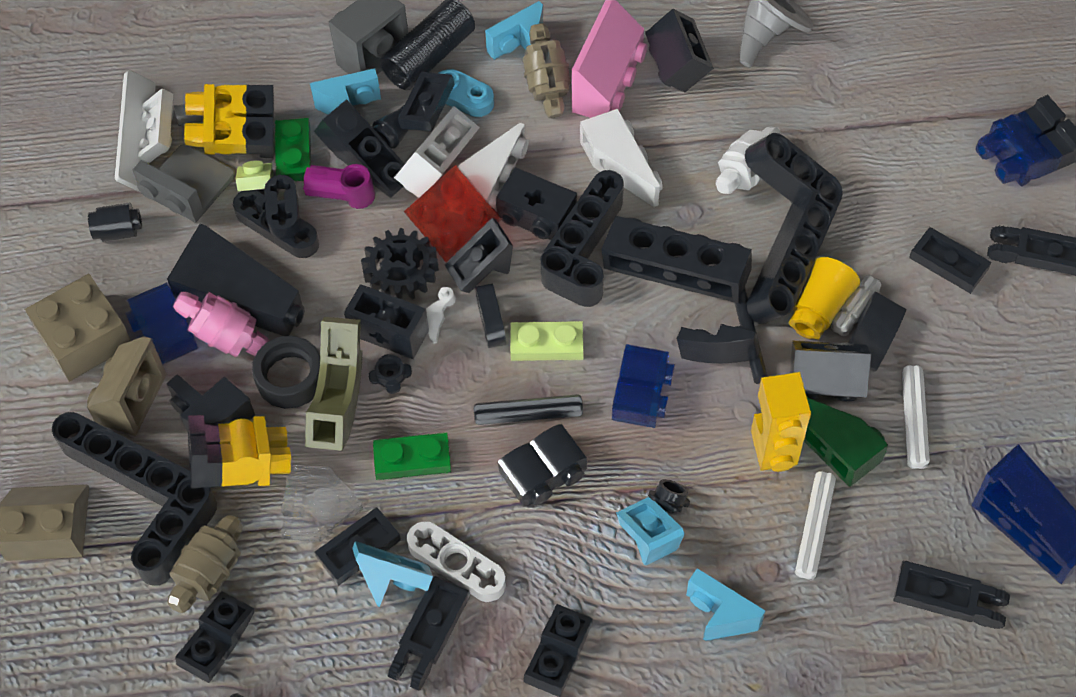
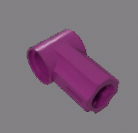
M352 164L344 169L316 165L306 168L303 187L306 196L344 200L349 206L356 209L368 207L375 199L376 193L370 173L363 165Z

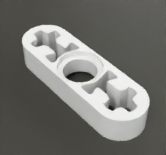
M419 522L410 528L407 534L409 551L414 558L427 564L429 568L457 586L469 590L472 596L481 601L492 602L503 595L506 588L505 574L498 564L431 522ZM430 535L432 544L440 550L438 558L435 559L437 557L436 549L430 545L424 544L420 548L417 538L426 539ZM461 553L467 558V564L460 570L449 569L445 564L449 555ZM475 564H478L476 566L477 574L484 579L490 578L491 575L494 576L495 587L487 585L485 589L481 588V579L472 573Z

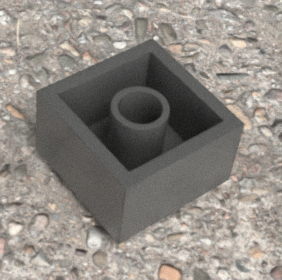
M356 0L346 9L338 12L329 21L336 64L348 74L375 68L378 75L383 71L380 63L381 57L409 33L405 5L399 0Z

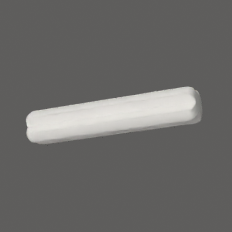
M908 365L904 367L902 372L908 466L912 469H924L930 462L924 372L919 365Z
M819 471L814 478L795 569L796 576L813 580L817 574L836 477L832 473Z

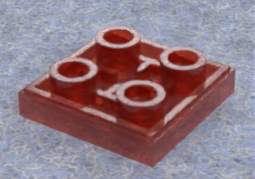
M457 165L450 169L404 211L424 237L427 236L429 238L430 244L436 248V251L446 263L491 218L496 219L498 223L502 220L501 216Z

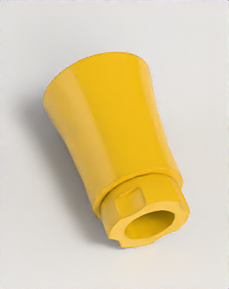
M829 257L817 258L805 289L793 309L794 314L789 320V325L802 337L819 340L824 331L830 327L847 299L859 287L860 278L857 273L839 260Z

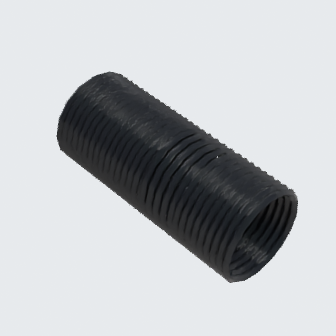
M458 0L443 1L381 57L380 63L384 74L400 89L411 90L421 72L429 73L431 69L475 30V20L471 12Z

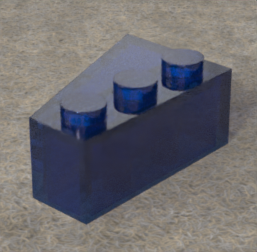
M1017 444L987 472L971 506L1062 584L1076 570V510L1022 447Z

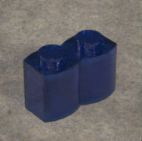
M167 282L127 299L131 310L125 312L133 332L141 330L144 337L152 339L162 365L199 349L193 333L188 331L189 325L185 317L176 312L173 307L176 299Z
M626 344L612 405L613 421L655 428L658 417L665 419L668 396H662L664 385H672L675 364L669 363L670 352Z

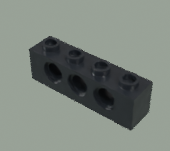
M615 216L601 248L603 266L606 270L738 304L752 270V249L745 248L737 243L713 240L701 234L693 235L677 231L669 226L660 227L644 223L636 218Z

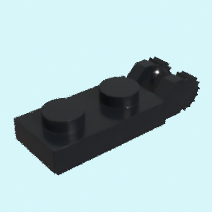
M1004 225L992 227L990 238L997 243L988 247L987 256L991 260L1001 263L1015 261V264L1076 276V237L1025 227L1021 229L1005 227Z
M902 561L893 601L971 623L974 621L984 627L1003 629L1006 617L997 611L994 612L990 609L978 607L977 602L979 599L982 603L1004 607L1009 605L1010 594L1005 590L981 584L980 580L909 561Z
M436 576L432 578L428 591L423 595L399 641L400 648L388 670L389 678L397 681L405 670L410 654L420 657L421 660L411 677L410 687L418 691L421 690L430 674L432 664L437 663L470 598L469 590Z

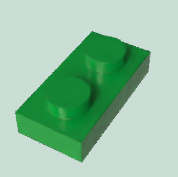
M309 118L275 120L276 176L286 175L291 177L294 182L304 181L306 168L311 166Z
M448 433L373 440L376 480L451 473Z

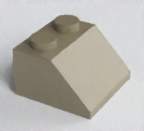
M141 337L119 345L114 356L106 361L103 377L97 388L95 387L91 390L87 400V408L94 422L133 436L137 435L167 375L151 338Z
M88 484L12 488L0 502V554L6 561L83 557L89 497Z

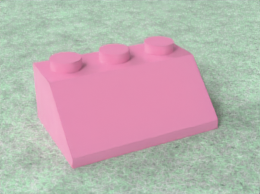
M605 0L572 68V112L589 118L618 109L620 112L625 99V93L623 92L626 86H632L636 76L635 66L637 62H643L647 52V44L643 43L644 28L616 0Z

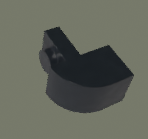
M178 374L166 383L172 396L169 402L180 414L187 433L188 415H204V424H230L237 419L251 420L255 416L250 398L225 376L203 395L197 392Z

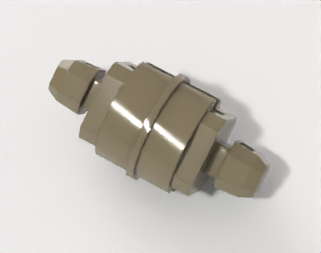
M544 23L534 24L529 32L531 45L526 46L525 56L522 58L525 70L524 77L527 79L529 92L533 93L534 101L545 100L542 104L548 118L560 117L564 111V102L561 97L567 95L569 91L568 85L571 84L568 71L570 69L569 64L566 61L564 49L560 47V42L558 40L550 41L551 37L548 27Z
M225 516L214 529L202 526L190 543L184 546L181 556L169 573L176 584L168 596L167 603L171 609L184 613L195 603L196 598L206 602L209 601L222 583L229 578L230 571L241 554L235 542L242 532L243 525L237 517Z

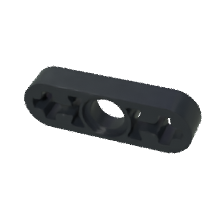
M256 190L239 192L234 197L233 207L236 217L244 225L297 258H308L317 252L319 248L317 231L308 222L300 218V228L295 234L301 240L308 237L309 241L307 243L300 241L297 244L295 236L287 239L276 238L267 227L265 195ZM255 204L257 211L250 207H252ZM280 213V218L284 219L286 224V213Z

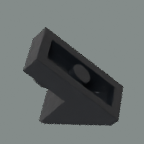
M491 218L445 264V267L460 291L470 293L492 270L503 274L510 272L513 244L498 221Z

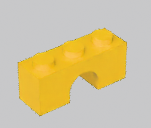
M800 372L761 378L758 399L762 413L754 414L751 427L760 471L772 469L775 472H782L798 465L811 415Z

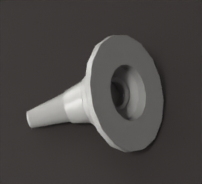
M750 0L740 47V63L747 68H751L761 48L765 47L775 35L779 36L791 25L803 32H811L813 29L811 19L793 0Z

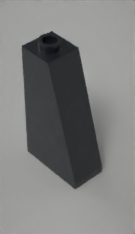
M199 224L167 278L174 298L177 299L181 292H188L199 297L198 301L202 303L209 292L215 296L219 295L231 303H237L238 307L249 312L250 316L257 319L256 327L282 336H289L294 326H299L304 317L305 308L302 305L299 290L203 224Z

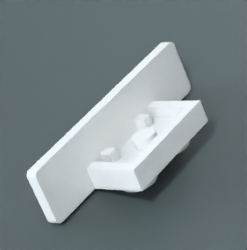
M128 70L124 73L115 180L139 191L133 168L141 160L149 164L161 154L166 153L171 146V121L174 116V110L172 109L173 93L163 88L155 93L156 85L153 81Z

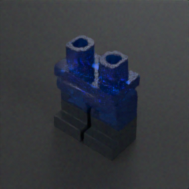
M1047 94L1037 99L1034 106L1018 114H1011L1004 119L1001 118L994 121L989 133L978 140L975 150L982 159L987 160L994 156L998 158L1000 162L996 164L994 170L1002 184L1016 180L1022 187L1030 183L1031 179L1040 178L1076 163V126L1070 119L1065 120V113Z

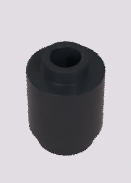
M129 202L97 207L96 211L88 212V225L93 240L101 239L102 242L136 237L137 230L142 229V218L139 208L133 209L132 204Z

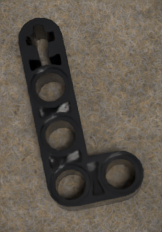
M603 170L594 176L540 258L541 283L549 291L580 306L592 307L598 304L603 297V270L600 265L588 258L623 205L624 181L622 176L616 171ZM553 268H560L561 270L555 271V270H551V269H553ZM583 283H592V285L586 286Z

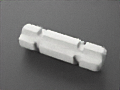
M869 275L863 278L860 282V287L852 293L841 308L842 311L838 312L831 325V329L841 336H847L854 327L853 324L857 323L872 294L875 291L879 293L881 287L879 280Z

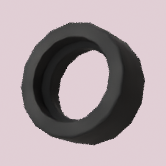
M281 336L268 341L257 351L252 362V375L256 387L264 400L272 406L288 409L298 408L314 399L319 377L320 354L313 344L297 336ZM297 357L308 362L310 366L309 375L301 383L292 387L274 386L267 378L269 368L284 358Z

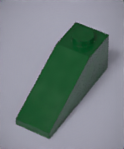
M807 398L811 415L804 442L851 487L883 461L888 444L878 429L870 427L861 418Z

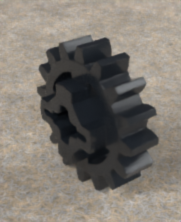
M400 228L398 235L394 236L387 230L385 231V239L381 240L375 236L373 238L374 247L366 246L364 248L366 257L361 258L364 281L365 283H370V288L378 291L381 289V292L389 295L395 294V297L402 299L403 294H408L413 300L415 299L416 290L426 293L428 291L427 282L435 283L436 281L435 272L439 271L436 248L430 247L427 236L419 240L418 231L416 230L411 232L409 236L405 235L403 228ZM420 260H423L421 269H417L420 267Z

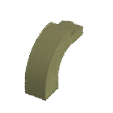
M324 317L321 321L319 377L314 399L306 411L305 447L342 451L348 441L354 422L361 380L363 350H360L361 320Z

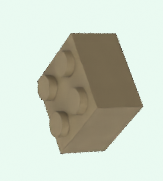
M89 273L24 309L38 335L69 382L107 361L110 357L114 356L119 345L131 341L123 322Z

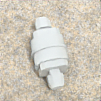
M766 127L763 131L749 130L730 145L718 162L721 174L716 179V186L720 193L731 194L737 188L750 190L762 180L747 166L745 151L750 145L771 133L781 134L778 127Z

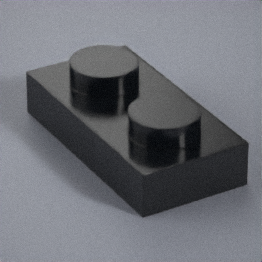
M420 73L398 117L401 129L433 131L455 85L452 75Z
M931 227L928 228L917 242L909 256L911 260L970 294L987 273L992 263Z
M378 507L314 552L318 561L338 586L360 571L353 552L355 541L384 551L389 550L401 541L399 532Z

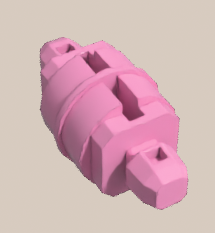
M181 292L173 305L176 312L185 318L188 316L192 318L188 331L207 343L209 347H214L225 354L229 353L237 357L244 347L247 353L256 356L257 351L269 341L259 331L253 332L257 319L250 316L249 312L238 307L237 303H231L219 295L215 296L209 292L201 303L198 301L199 297L188 292Z

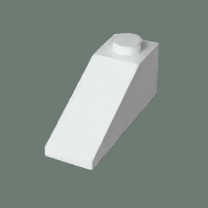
M453 106L394 178L406 190L421 200L480 127Z

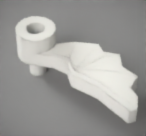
M442 287L438 293L440 300L434 302L426 309L429 327L428 334L434 344L438 342L440 328L445 320L443 314L445 308L453 305L456 301V296L449 287Z

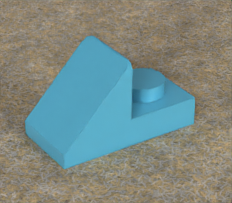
M538 1L485 30L487 53L495 60L504 54L511 53L520 45L524 49H526V46L531 45L529 37L530 28L534 24L543 23V4Z
M375 68L310 83L315 109L327 115L346 99L353 106L381 100Z
M649 497L616 512L620 526L636 541L645 566L679 548L684 537L683 528Z
M355 541L353 552L378 607L381 605L390 579L394 580V585L407 591H415L416 588L428 591L433 575L427 564Z
M698 568L695 570L688 581L686 595L690 597V601L700 610L715 613L705 628L703 640H714L759 630L765 614L764 609Z

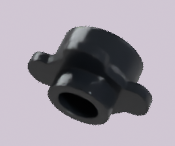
M386 354L378 359L375 364V370L370 371L368 377L372 384H380L386 388L388 393L395 394L400 391V385L404 379L412 375V368L407 363L403 364L399 357ZM389 372L394 373L392 376L387 375Z
M660 480L656 490H650L648 493V497L668 513L681 512L683 507H689L690 501L686 498L688 490L672 480Z

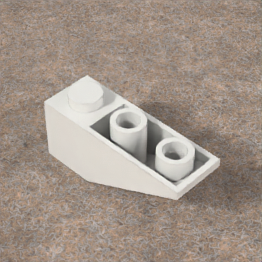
M618 109L580 121V143L592 166L600 172L603 170L616 171L622 176L625 189L651 206H658L659 192L663 189L662 181L658 172H652L649 167L645 148L642 145H637L630 121H624Z
M517 124L459 165L446 190L449 211L487 223L492 211L497 212L496 196L516 167L518 159H523L528 149L529 140L525 139V124Z

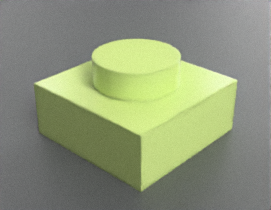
M249 161L239 166L236 173L237 190L265 189L267 181L274 176L272 163L263 164L262 161Z

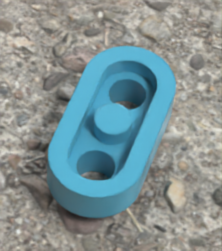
M446 69L439 72V74L452 75L455 84L446 102L447 105L455 106L461 112L473 117L485 116L493 110L494 93L490 86L454 69Z

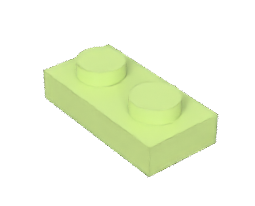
M583 321L511 322V361L583 360Z

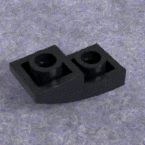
M876 291L872 294L857 321L858 326L848 344H867L871 353L870 370L873 372L878 370L907 310Z
M721 324L716 335L703 329L693 330L681 327L676 338L681 359L695 362L718 364L745 362L757 359L760 353L756 332L750 331L743 326L733 327Z
M221 591L199 617V628L175 656L176 665L210 683L244 633L254 614V608Z
M556 604L541 634L540 644L524 674L523 682L561 697L588 636L593 618Z

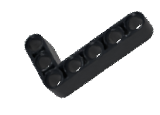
M780 133L767 135L750 145L745 151V162L750 170L792 202L748 298L747 311L754 322L758 324H766L791 313L794 309L843 196L842 186L837 178Z
M65 412L59 415L54 420L51 431L66 456L163 506L131 552V561L146 584L157 586L166 583L171 578L169 573L181 556L184 546L188 545L201 527L207 526L215 515L217 502L211 488H191L189 470L78 413ZM79 432L75 437L68 438L71 434ZM109 448L107 452L98 454L102 449ZM140 464L137 469L128 471L132 465ZM170 479L172 480V482L165 487H158L161 482ZM196 496H204L200 502L189 503ZM182 527L178 533L167 535L172 528ZM160 558L156 565L145 567L149 560Z

